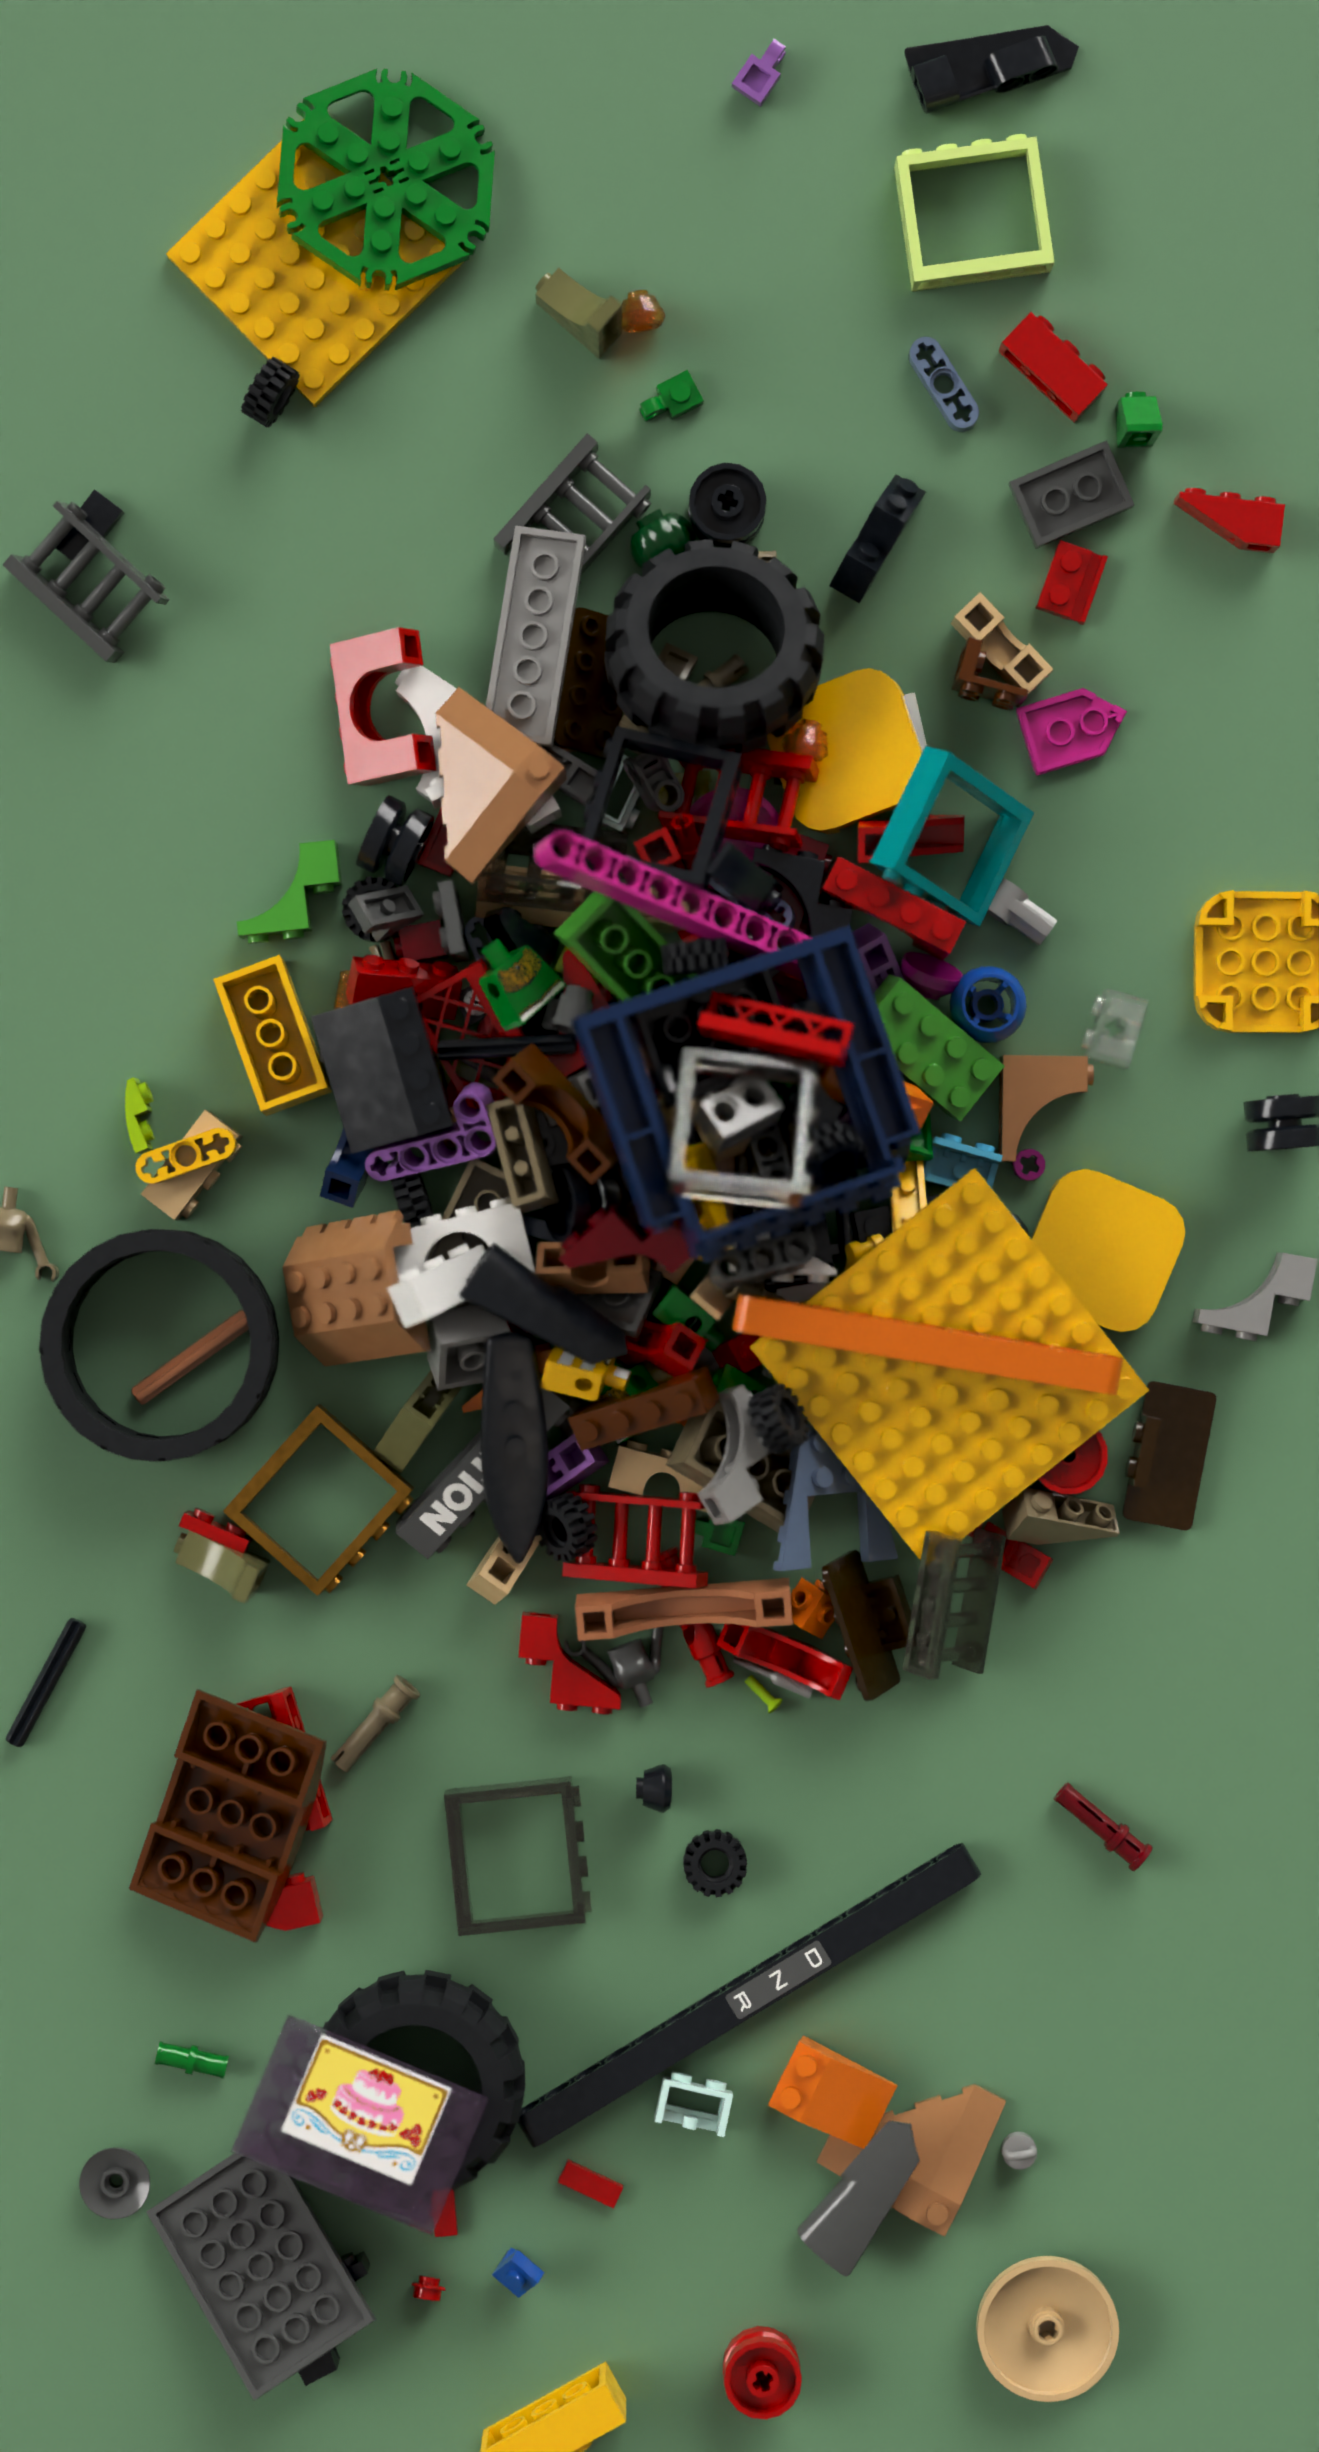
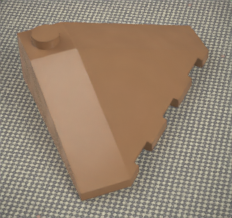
M458 687L435 713L437 729L440 728L441 748H438L439 776L443 777L445 797H441L443 826H447L448 846L444 847L445 862L473 885L566 781L567 777L565 767L543 748Z
M976 2084L963 2087L962 2094L944 2100L938 2095L914 2103L915 2109L894 2115L893 2110L885 2112L872 2137L873 2139L889 2120L910 2123L912 2125L920 2162L891 2208L944 2237L964 2200L1006 2103L1005 2099ZM829 2135L816 2161L841 2176L863 2148Z

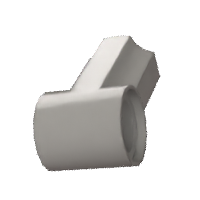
M1002 879L987 913L1006 926L1011 925L1039 946L1053 929L1057 920L1028 899L1029 896L1014 883L1007 879Z

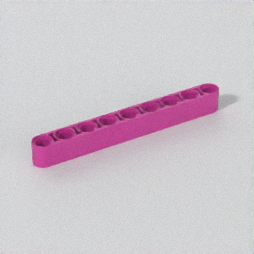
M556 831L538 843L535 848L536 862L544 870L702 938L726 939V947L749 958L777 950V941L783 947L812 938L567 831ZM552 844L560 849L561 858L554 854ZM585 858L593 864L594 872L586 867ZM617 872L624 876L626 886L619 882ZM650 886L657 891L658 900L651 895ZM682 900L689 905L690 913L683 909ZM714 914L720 918L721 927L715 923ZM745 927L751 931L753 940L747 937ZM796 960L774 967L779 971L803 980Z

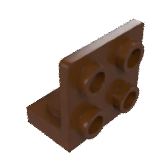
M969 637L962 648L951 690L958 691L960 698L970 701H978L979 697L992 700V706L1003 710H1013V706L1020 707L1027 698L1029 690L979 677L978 675L981 673L984 665L986 652L980 651L983 643L982 640Z

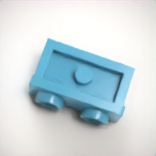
M942 1133L941 1138L935 1136L932 1139L933 1159L925 1161V1182L949 1188L973 1168H976L992 1189L998 1165L1003 1155L995 1153V1147L983 1143H975V1147L961 1144V1137L948 1133Z

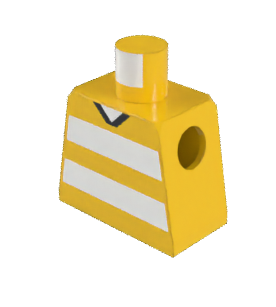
M554 1346L546 1361L541 1388L596 1401L605 1385L624 1392L630 1380L631 1371L615 1366V1358L591 1365Z

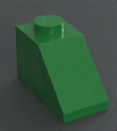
M1136 391L1126 393L1125 397L1119 399L1116 405L1117 448L1152 447L1163 431L1156 396L1146 397L1145 392Z

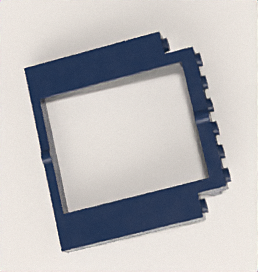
M850 925L571 1020L642 1228L653 1227L655 1233L676 1226L674 1219L678 1218L691 1258L702 1256L703 1262L724 1256L723 1249L736 1244L737 1250L758 1244L756 1238L766 1233H770L771 1238L792 1232L790 1226L792 1224L804 1221L806 1227L826 1220L824 1215L826 1212L837 1209L840 1215L860 1208L858 1201L871 1197L872 1203L893 1196L891 1189L901 1186L897 1173L905 1171L901 1156L891 1157L887 1144H890L891 1150L912 1143L910 1136L921 1132ZM796 960L809 999L819 1006L820 1016L854 1024L844 1066H832L852 1125L867 1149L866 1154L868 1158L865 1162L869 1173L704 1231L703 1227L700 1226L629 1016ZM830 1028L821 1034L825 1040L841 1043L844 1031Z

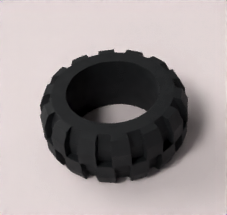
M713 539L686 543L685 552L674 555L669 548L642 565V576L634 573L627 578L614 598V611L607 618L605 667L608 684L617 692L616 703L631 723L637 727L646 723L649 725L648 733L664 736L670 740L678 739L693 745L709 746L718 749L735 748L736 753L741 754L766 746L767 735L770 733L778 738L788 732L802 718L803 707L813 701L820 679L824 651V633L819 628L820 612L811 593L805 587L796 589L797 575L775 557L769 563L758 558L759 550L757 547L733 541L731 549L713 547ZM707 611L723 612L740 617L758 628L772 645L776 659L762 674L748 682L731 687L713 688L696 685L676 676L658 659L651 644L667 625L683 616Z
M403 1970L380 1976L376 1983L364 1989L358 1987L338 2005L337 2010L329 2021L325 2022L311 2054L312 2058L321 2034L362 2050L369 2041L387 2030L400 2026L422 2025L438 2029L452 2036L463 2045L473 2058L482 2084L481 2099L472 2114L461 2125L448 2133L430 2139L412 2185L326 2150L341 2169L347 2166L361 2175L360 2183L383 2193L385 2187L405 2190V2197L432 2196L434 2189L449 2186L450 2189L455 2190L477 2178L478 2171L488 2163L494 2164L510 2143L511 2134L516 2123L520 2120L525 2092V2061L521 2058L518 2046L519 2038L508 2017L501 2016L493 2007L492 1998L473 1984L466 1987L450 1980L451 1974L425 1970L424 1975H406Z

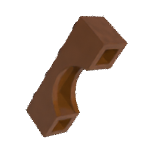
M531 1043L515 1055L492 1079L517 1106L528 1105L538 1108L556 1121L568 1142L567 1159L591 1185L619 1161L604 1117L534 1043Z
M708 1367L675 1376L657 1387L624 1398L610 1396L584 1404L568 1420L580 1450L583 1451L705 1414L720 1398Z

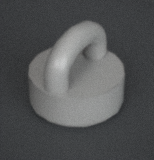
M1013 2132L1004 2138L1001 2144V2153L1009 2167L1023 2170L1034 2163L1037 2157V2148L1034 2140L1028 2134Z

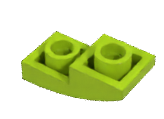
M133 1077L128 1079L126 1084L125 1117L135 1154H142L153 1149L150 1141L155 1138L148 1121H141L140 1116L152 1112L149 1103L153 1102L154 1099L147 1083H140L138 1078Z

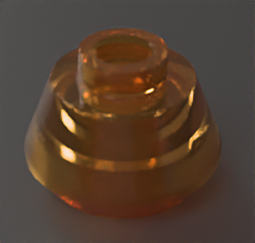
M636 290L627 294L628 298L621 303L622 329L625 332H645L662 325L666 316L654 295H649L647 290Z
M802 719L801 724L796 723L781 740L784 752L812 755L816 762H821L828 756L827 733L821 730L822 724L809 719Z

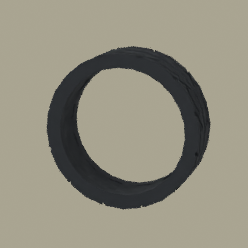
M148 1229L117 1235L93 1247L67 1269L54 1288L43 1315L39 1350L45 1384L57 1408L79 1434L98 1447L128 1459L163 1462L198 1454L227 1440L251 1420L266 1398L276 1373L280 1337L275 1308L259 1277L240 1256L217 1241L189 1231ZM166 1251L178 1253L204 1263L220 1275L237 1295L247 1318L250 1333V1359L242 1386L232 1403L214 1421L199 1430L184 1435L157 1436L139 1433L117 1423L100 1410L86 1392L77 1373L73 1353L74 1326L81 1304L91 1287L108 1270L128 1258L146 1252Z

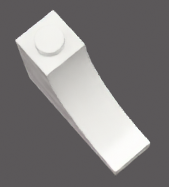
M419 666L402 670L395 684L398 685L396 689L397 695L418 715L424 726L425 734L433 736L437 771L423 774L416 787L417 793L429 800L425 789L430 787L429 783L432 779L439 776L438 748H441L440 728L437 729L435 713L457 688L425 667Z

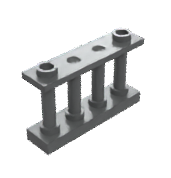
M587 433L493 538L494 545L506 555L512 548L515 526L531 527L534 522L537 525L542 523L548 530L573 533L551 513L552 508L549 507L557 496L561 499L565 497L604 531L590 547L586 544L581 570L582 575L633 516L639 519L651 505V502L648 500L651 497V489L645 485L638 494H635L597 460L599 457L596 454L598 442ZM580 470L584 472L589 471L627 505L614 521L574 487L575 482L572 479Z
M56 501L53 507L63 516L62 519L30 556L25 555L23 558L22 556L11 554L3 563V566L106 662L116 663L124 654V651L117 646L120 642L118 637L151 599L158 604L164 605L170 599L163 593L165 587L151 574L145 577L85 521L88 515L84 510L72 501L69 505ZM75 527L89 541L56 580L51 579L49 582L40 574L42 570L41 565L71 529ZM101 551L115 564L114 567L82 604L77 603L73 605L65 597L68 594L67 588L97 553ZM127 575L141 590L108 628L103 627L100 630L91 621L94 618L92 613L123 577Z

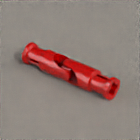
M677 1546L660 1552V1561L663 1562V1568L675 1569V1564L679 1563L677 1556L679 1549ZM712 1623L679 1625L694 1661L699 1662L707 1679L705 1681L706 1688L720 1684L735 1675L732 1669H728L720 1651L722 1648L716 1645L718 1636Z

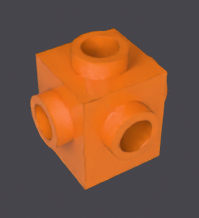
M801 1577L790 1594L792 1622L802 1630L823 1639L827 1630L835 1621L833 1615L834 1608L829 1593L824 1588L822 1580L817 1579L814 1584Z

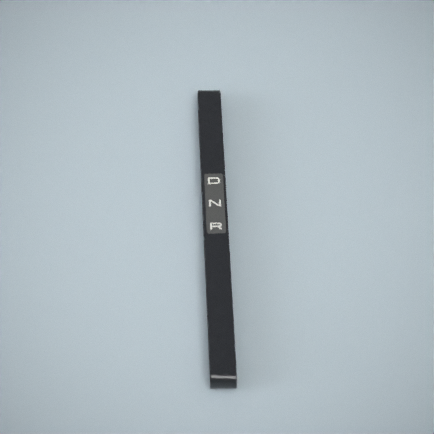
M958 1843L529 2103L521 2109L520 2120L517 2123L533 2148L544 2144L968 1886L981 1876L980 1870L963 1843Z

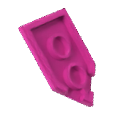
M1085 688L1016 708L1019 725L1036 776L1104 756L1127 711L1101 699Z

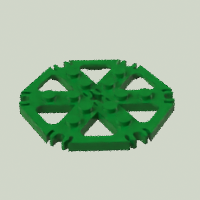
M383 68L380 83L376 80L377 69H374L303 98V103L297 104L296 112L304 120L297 122L288 116L286 127L283 125L277 208L280 207V218L286 215H293L296 218L294 222L287 224V232L292 234V240L359 286L361 285V274L364 272L366 273V288H371L373 277L381 276L385 280V290H389L392 284V276H395V290L469 260L470 255H474L476 251V246L468 240L469 237L475 236L481 241L485 240L486 233L489 232L495 150L491 152L493 146L491 141L480 144L475 140V138L484 135L485 128L483 125H479L480 119L415 74H411V85L409 87L406 85V71L401 72L399 82L392 83L387 78L388 69ZM357 93H369L374 99L371 145L331 118L328 114V107ZM423 99L452 119L454 127L450 132L406 149L409 108L412 101ZM304 145L345 175L308 190L297 188L293 181L296 150ZM469 166H474L479 173L477 203L471 209L461 208L428 185L430 182ZM385 172L388 177L394 176L391 186H387L385 182H378L381 173ZM366 209L363 251L358 256L345 254L320 236L318 228ZM401 215H405L444 242V249L413 263L404 262L399 256Z

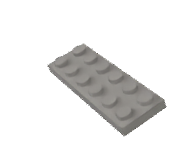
M515 526L486 707L539 746L553 748L587 538L581 534Z

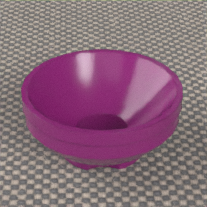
M908 952L903 955L900 970L905 981L924 998L939 1000L940 997L953 993L963 976L962 972L950 963L931 955Z

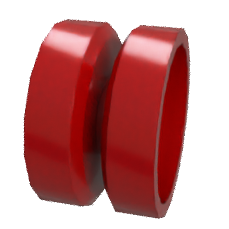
M1099 1431L1073 1451V1457H1067L1065 1461L1061 1460L1037 1480L1046 1488L1060 1494H1079L1092 1488L1102 1478L1108 1463V1449L1102 1434Z
M764 2326L745 2329L731 2340L724 2352L723 2379L728 2399L739 2412L750 2418L767 2420L781 2416L794 2405L801 2390L802 2374L796 2347L784 2333L775 2328Z

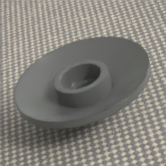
M106 2148L95 2153L84 2165L79 2179L80 2194L86 2206L95 2214L107 2219H122L137 2212L145 2203L150 2191V2174L143 2160L134 2152L124 2148ZM114 2174L120 2175L123 2183L121 2185L113 2184L111 2176Z

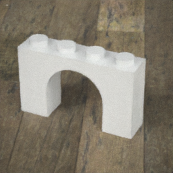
M506 1197L490 1201L491 1209L477 1212L474 1205L455 1210L456 1217L442 1220L441 1214L421 1218V1226L410 1228L413 1244L393 1247L398 1275L415 1267H418L419 1272L424 1271L423 1263L427 1261L433 1246L441 1238L456 1232L474 1234L483 1239L488 1246L496 1243L535 1273L536 1268L522 1211L513 1208L511 1198Z

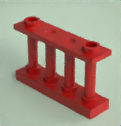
M735 748L723 749L727 751L736 752ZM756 749L741 754L744 767L743 773L750 774L753 778L743 821L728 820L723 838L769 844V846L778 850H789L790 847L802 848L803 841L797 829L791 828L801 784H804L805 781L817 782L819 768L812 755ZM679 761L685 768L681 783L684 791V801L675 812L659 810L658 814L663 827L666 826L670 834L675 835L671 827V820L676 815H679L682 826H685L682 813L689 814L698 772L702 771L703 768H712ZM714 769V770H716L717 772H719L718 778H717V782H716V786H715V790H716V787H717V784H718V780H719V777H720V774H721V770ZM771 777L784 778L787 781L777 826L757 823L766 780L771 779ZM692 815L697 834L702 835L707 817Z
M579 1484V1490L567 1491V1493H573L574 1496H580L582 1504L586 1502L589 1505L587 1509L588 1514L593 1512L594 1517L596 1501L615 1503L612 1557L608 1559V1563L596 1562L597 1556L593 1555V1549L576 1557L575 1560L563 1562L562 1577L685 1588L708 1586V1572L697 1571V1565L693 1564L696 1509H706L697 1493L679 1492V1498L641 1496L637 1494L600 1492L601 1485ZM629 1504L649 1505L646 1560H642V1566L629 1565L630 1559L626 1558ZM663 1507L682 1508L679 1563L675 1564V1569L663 1568V1562L660 1561ZM594 1518V1519L591 1520V1521H592V1524H595V1518Z

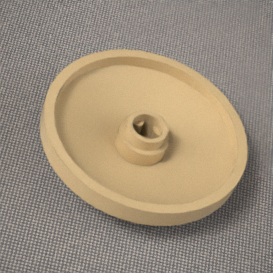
M1037 2256L1011 2265L993 2280L987 2288L978 2309L976 2332L978 2345L986 2366L1005 2388L1029 2400L1057 2402L1084 2393L1104 2376L1117 2351L1119 2321L1109 2292L1090 2270L1066 2258Z

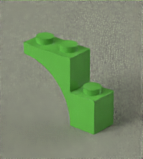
M335 839L299 843V864L290 888L271 909L254 918L238 921L237 929L240 938H247L248 944L269 942V936L283 934V940L304 938V932L312 931L307 889H313V894H326L335 892L334 886L342 885L338 843Z

